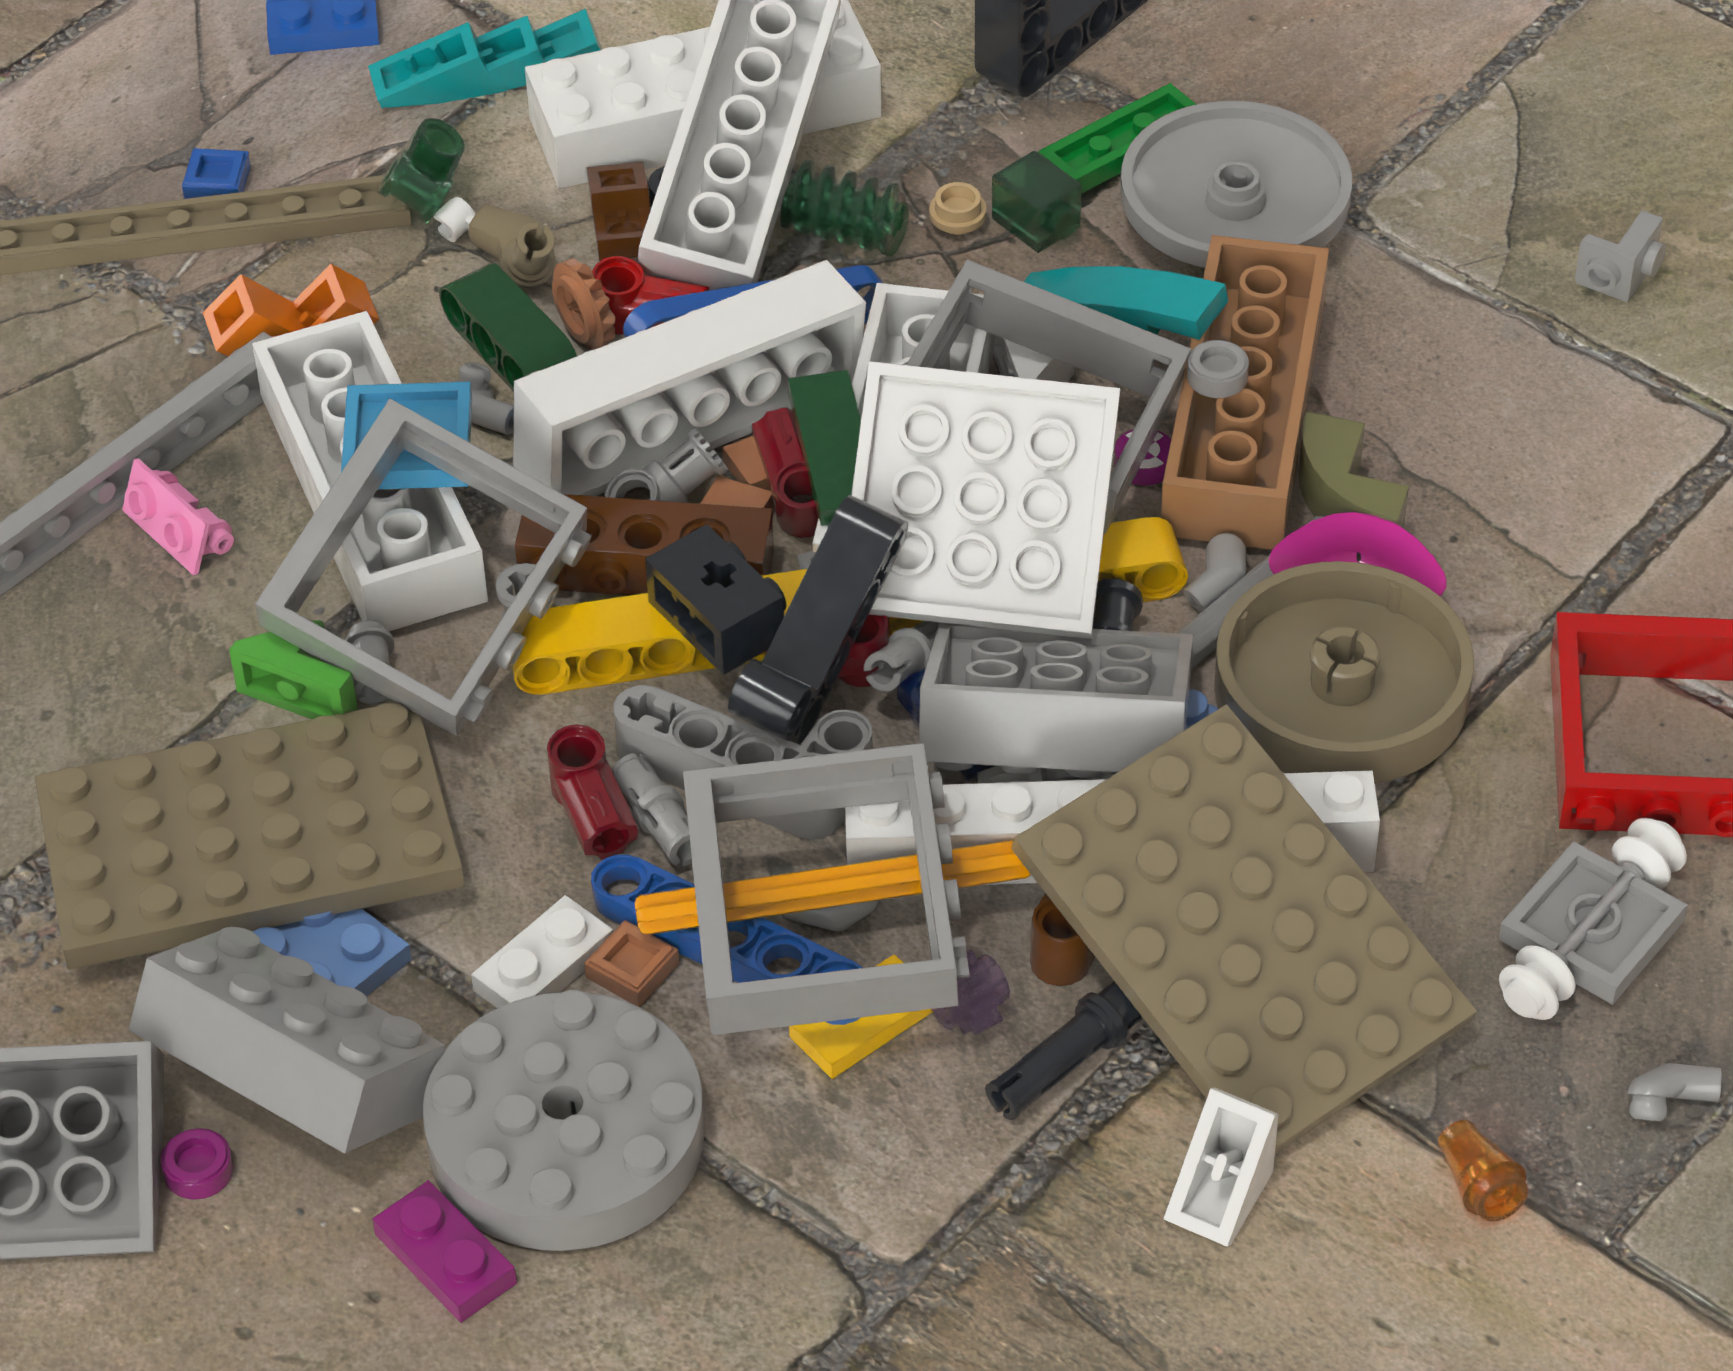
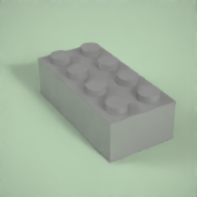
M232 926L147 957L128 1029L141 1038L152 1041L162 1050L344 1154L423 1118V1101L428 1079L436 1062L444 1053L446 1046L423 1033L421 1026L415 1021L401 1016H393L367 1002L368 999L362 992L351 987L338 986L313 972L314 969L308 962L296 957L284 956L262 944L260 938L252 931Z

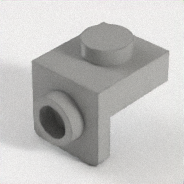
M1641 210L1618 244L1591 234L1585 235L1579 247L1575 274L1576 283L1628 302L1646 275L1654 277L1661 267L1666 252V244L1659 242L1663 218Z

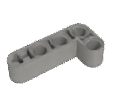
M638 685L625 689L616 697L613 704L618 757L621 759L631 753H635L639 757L640 754H643L661 781L685 790L683 771L873 749L871 723L859 712L847 709L835 710L825 714L817 721L804 741L799 745L649 685ZM845 807L754 819L801 838L810 840L822 839L832 835L844 822Z

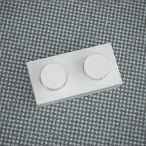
M564 895L471 974L473 991L496 1008L531 996L561 992L585 971L584 963L613 933V929Z

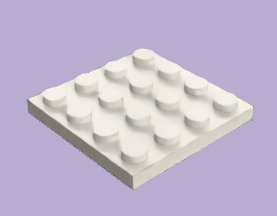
M869 361L852 496L907 521L909 525L901 550L869 614L1091 639L1120 388Z

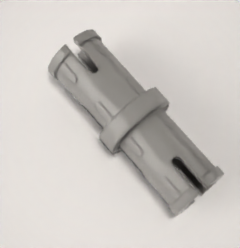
M631 753L622 757L613 766L612 772L622 794L633 808L634 821L643 832L653 834L673 865L677 866L678 863L681 866L692 864L688 817L684 811V800L674 787L663 784L643 754L637 757L635 753Z

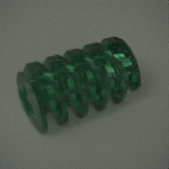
M806 159L798 173L794 174L784 194L780 212L781 227L788 228L794 225L798 232L808 234L815 231L818 237L828 240L836 236L839 243L852 245L857 241L861 249L872 251L878 247L881 254L893 256L902 244L909 220L908 203L900 201L899 184L891 182L883 196L878 195V178L869 176L862 190H857V173L848 170L839 185L836 184V167L827 165L819 179H816L815 162Z

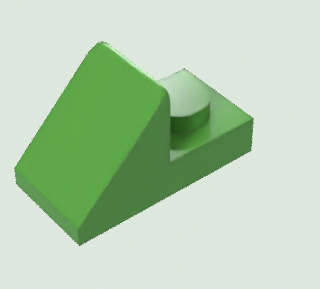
M312 620V621H311V622H313V623H315V624H317V625H319L320 627H322V628L325 629V626H324V622H323V621H321V620ZM272 632L236 640L229 649L236 690L239 693L309 719L326 715H343L346 712L358 710L352 672L325 663Z

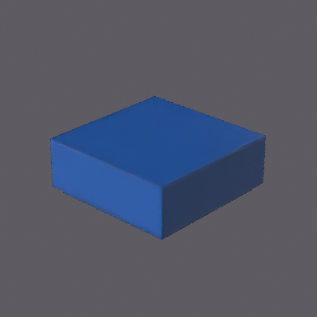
M193 148L182 183L184 199L244 192L251 168L249 152Z

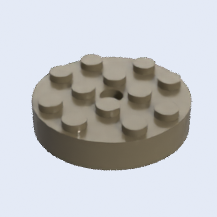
M1340 561L1305 564L1281 571L1260 581L1246 591L1230 608L1223 620L1217 639L1214 679L1215 698L1218 709L1227 704L1283 773L1373 770L1374 784L1401 778L1427 766L1445 752L1457 738L1468 714L1474 672V653L1468 632L1456 612L1439 595L1420 582L1393 570L1370 564Z

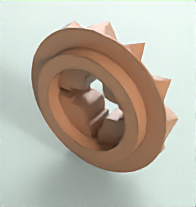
M575 258L557 264L553 273L552 294L557 311L565 327L577 341L583 343L591 350L608 345L609 342L615 339V328L613 326L615 315L610 310L608 303L610 298L604 294L601 281L594 278L589 266L585 263H580Z

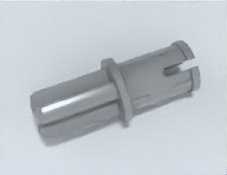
M921 621L913 628H902L895 631L889 637L888 645L880 651L872 653L865 661L864 671H869L879 666L878 670L866 677L869 684L879 691L888 692L897 688L908 677L923 675L939 622Z

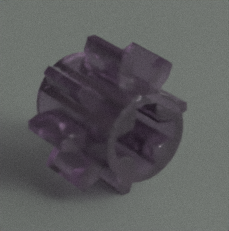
M970 949L967 951L969 977L957 978L958 1006L931 1009V1011L944 1028L951 1030L959 1026L963 1034L972 1031L974 1035H977L1003 1021L996 1006L1009 999L1010 989L998 963L988 954L976 958L974 951Z

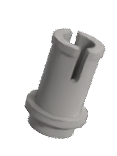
M362 621L353 625L344 640L390 665L389 655L394 649V639L385 626L376 621ZM353 679L355 695H357L358 701L376 704L389 699Z

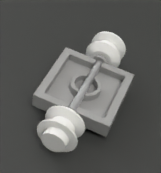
M1649 818L1635 820L1628 828V836L1619 838L1612 847L1614 863L1573 841L1501 922L1499 940L1519 952L1516 955V965H1508L1501 971L1499 984L1505 1002L1514 1012L1526 1018L1550 1019L1558 1011V1001L1567 1000L1572 996L1575 991V984L1613 1005L1684 923L1688 904L1661 890L1670 882L1671 873L1679 871L1685 865L1687 859L1681 837L1672 826Z

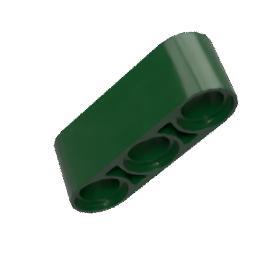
M490 263L439 289L441 306L450 324L513 392L515 380L577 357L575 349L567 336L495 263Z

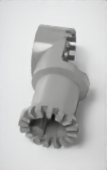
M693 428L687 433L688 441L663 461L657 462L653 460L642 470L636 468L628 469L615 475L607 486L605 497L623 498L629 490L636 487H645L650 490L649 500L688 503L687 495L714 473L722 476L728 471V468L718 455L715 456L716 452L714 449L709 453L707 452L709 447H711L710 444L706 442L698 430Z

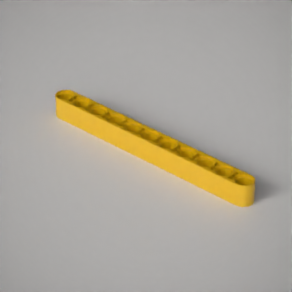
M1146 517L1111 523L1108 531L1103 535L1098 581L1103 579L1127 581L1135 585L1142 592L1143 602L1169 598L1180 592L1186 585L1189 577L1173 527L1167 520L1159 517ZM807 569L762 575L763 578L769 577L773 579L781 588L787 603L784 616ZM648 593L551 607L541 619L533 615L521 633L527 639L519 658L512 667L514 681L519 689L529 694L543 695L714 669L716 667L648 602ZM886 616L888 619L889 637L895 631L902 628H913L923 620ZM765 652L756 656L753 659L762 661L765 656Z

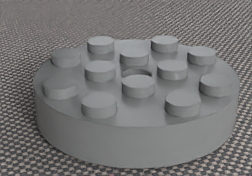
M579 990L547 993L513 1001L485 1014L467 1026L447 1046L436 1062L429 1076L423 1101V1123L430 1166L442 1194L477 1229L504 1242L525 1248L553 1251L591 1248L617 1241L644 1228L665 1213L686 1190L696 1172L704 1145L705 1130L701 1082L695 1062L681 1039L663 1021L634 1004L617 998L585 993Z

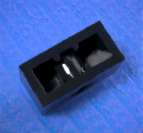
M706 524L645 558L648 602L723 675L768 650L784 618V611L787 608L786 599L781 588L773 579L769 577L763 578L747 563L744 554L735 543L731 541L725 542Z

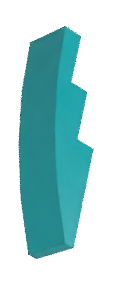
M585 8L537 30L534 29L527 15L478 37L470 23L467 22L368 65L377 101L381 108L429 105L491 95L525 86L526 66L545 63L552 59H563L602 50L594 24Z
M1076 266L1032 272L1023 281L1156 335L1162 329L1198 340L1228 303L1225 283L1174 272L1123 266Z

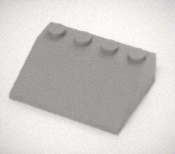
M939 622L920 687L919 743H924L926 762H935L937 767L952 771L969 769L974 764L1000 766L1001 770L1012 774H1029L1037 771L1039 768L1065 769L1067 774L1080 778L1097 777L1104 772H1119L1187 729L1193 634L1092 629L1091 639Z
M152 1041L0 1048V1260L156 1252L161 1154L163 1151L165 1122L164 1053Z

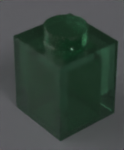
M1035 150L992 175V219L1037 253L1057 241L1069 237L1075 230L1080 228L1081 183Z

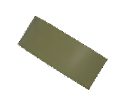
M1305 411L1299 461V484L1303 499L1314 517H1325L1336 513H1364L1394 522L1404 529L1409 486L1358 475L1361 467L1365 423Z

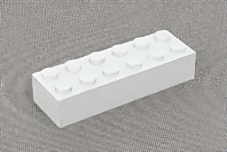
M841 0L838 23L803 134L881 117V65L848 0ZM710 27L674 35H664L655 39L619 47H608L600 51L568 58L552 59L545 63L525 67L530 121L558 189L587 183V167L643 162L644 169L646 170L666 165Z
M841 0L718 1L639 245L638 264L641 265L644 275L708 286L709 291L757 283L836 30Z
M825 260L514 381L513 467L562 494L598 496L606 492L609 482L622 471L635 468L642 470L653 460L657 462L663 461L688 441L687 433L693 428L698 430L706 442L710 444L711 447L707 451L752 433V423L760 420L766 412L784 407L792 410L788 395V378L848 370L852 384L863 341L866 302L839 272Z
M367 311L252 343L261 397L313 513L316 512L341 474L347 385L402 384ZM452 487L377 489L334 555V560L361 620L379 622L385 626L388 632L488 602L482 549Z

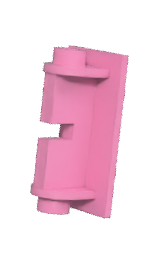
M139 458L133 460L122 511L192 575L199 573L203 555L211 553L222 555L231 549L234 537L230 524L223 519H219L207 507L197 509L199 500L186 490L170 471L151 470Z

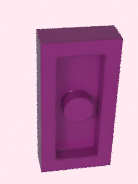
M429 1180L372 1218L375 1235L460 1323L517 1284L515 1267Z

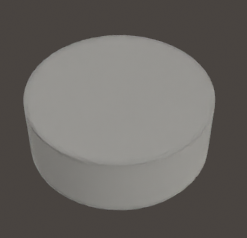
M1212 340L1203 342L1194 347L1188 356L1187 381L1192 389L1207 397L1225 398L1239 393L1247 384L1248 356L1241 347L1228 341Z

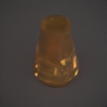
M1469 1120L1456 1121L1443 1130L1438 1139V1146L1446 1156L1466 1210L1490 1222L1506 1219L1516 1213L1525 1203L1528 1196L1525 1169L1480 1133Z

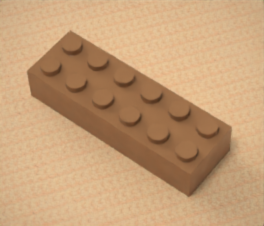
M1217 235L1211 236L1203 279L1225 283L1228 303L1199 340L1191 338L1190 348L1192 350L1197 345L1212 340H1223L1238 345L1246 352L1249 359L1248 381L1246 386L1233 396L1225 398L1207 397L1199 394L1189 385L1186 365L1162 486L1161 518L1167 520L1172 525L1176 538L1209 542L1218 534L1231 533L1239 537L1246 547L1271 550L1285 538L1301 445L1303 419L1307 409L1325 302L1329 248Z

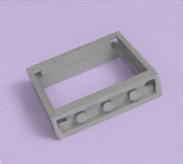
M967 259L906 365L939 369L963 325L966 323L1149 396L1150 399L1110 476L1104 534H1106L1179 391L1191 348ZM972 287L984 291V297L972 294ZM1157 360L1169 365L1167 371L1153 366L1154 361Z
M389 399L255 603L259 626L325 663L352 672L353 679L457 736L467 719L476 723L485 712L494 692L488 686L499 668L501 667L509 671L519 658L527 639L521 633L534 615L541 619L551 607L559 590V585L555 584L554 581L564 565L568 564L574 567L586 551L591 539V535L586 533L587 507L398 402ZM403 449L556 533L451 700L297 614Z
M924 743L683 771L704 983L712 1035L958 1006L957 978L969 977L965 936L955 938L951 936L949 921L961 920L959 893L956 879L943 880L941 865L953 863L951 838L948 823L935 824L933 809L945 808L942 776H940V772L928 773ZM909 800L931 960L734 983L717 823Z

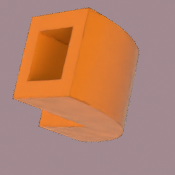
M332 263L293 302L240 274L203 312L215 350L228 357L262 332L271 337H276L364 311L368 312L373 325L379 321L365 282Z

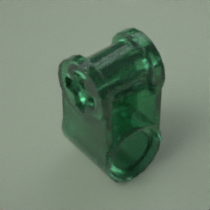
M435 118L425 119L394 159L377 193L383 197L390 194L419 212L418 219L427 224L435 215L452 187V177L465 150L463 138L448 123Z

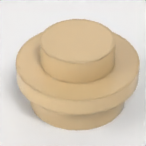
M953 182L945 184L937 190L929 206V217L932 224L938 229L950 234L961 235L978 229L985 222L987 207L977 188L968 183Z

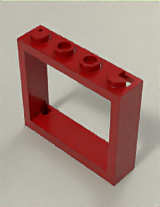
M1557 612L1550 663L1559 829L1628 832L1629 826L1635 820L1649 818L1669 824L1678 834L1733 837V778L1585 772L1579 676L1600 675L1733 681V619ZM1572 808L1576 809V813H1572Z

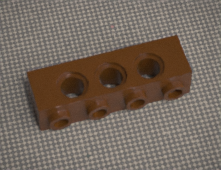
M563 494L587 507L586 533L591 535V539L579 562L574 567L565 564L555 579L554 583L559 585L560 591L602 593L607 595L648 593L645 558L706 524L725 542L731 541L735 543L744 554L747 563L761 576L769 575L771 572L774 540L772 509ZM522 515L515 542L517 564L528 563L536 565L556 533Z

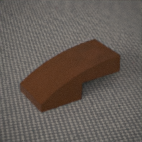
M643 162L587 167L599 261L613 256L638 257L639 245L650 214L648 185Z

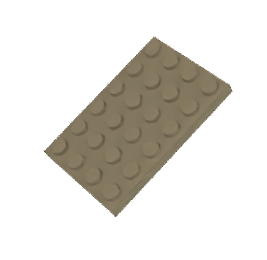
M396 702L346 712L343 715L320 716L311 720L271 728H261L247 733L207 741H196L168 749L143 754H132L123 758L78 767H67L54 772L34 775L63 952L68 970L174 948L182 943L196 940L226 927H240L249 931H255L263 927H275L304 921L303 917L331 911V915L465 887L460 858L421 715L410 711Z
M1227 704L1014 837L1011 847L1012 851L1207 1099L1210 1088L1215 1087L1279 1114L1275 1155L1471 1023L1477 1013V1010Z

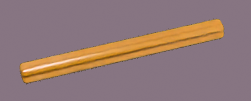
M1013 840L952 849L953 863L941 865L943 880L956 879L958 889L1026 879L1031 874L1012 851ZM916 854L723 883L727 923L922 894ZM695 887L643 894L635 899L636 920L642 934L649 935L699 927Z

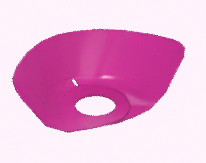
M1336 513L1313 520L1290 533L1271 551L1268 560L1273 574L1305 564L1336 561L1356 562L1379 566L1404 574L1430 588L1439 596H1442L1447 588V579L1444 571L1435 557L1415 536L1394 522L1364 513ZM1359 552L1361 554L1360 562L1357 561V553Z

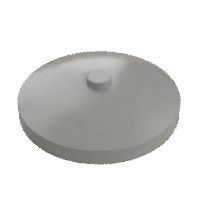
M1249 101L1207 102L1188 106L1159 118L1147 126L1133 140L1122 163L1121 203L1133 228L1153 247L1179 261L1205 268L1212 235L1324 247L1338 234L1348 216L1351 205L1352 172L1348 158L1337 141L1316 123L1297 113L1277 106Z

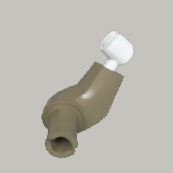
M459 197L450 199L433 215L437 221L442 223L438 227L439 233L450 242H455L469 229L471 242L497 258L503 271L520 288L541 286L549 280L556 266V256L553 249L554 235L546 225L542 230L539 225L540 223L536 222L531 216L487 204L482 206L475 214L471 206Z

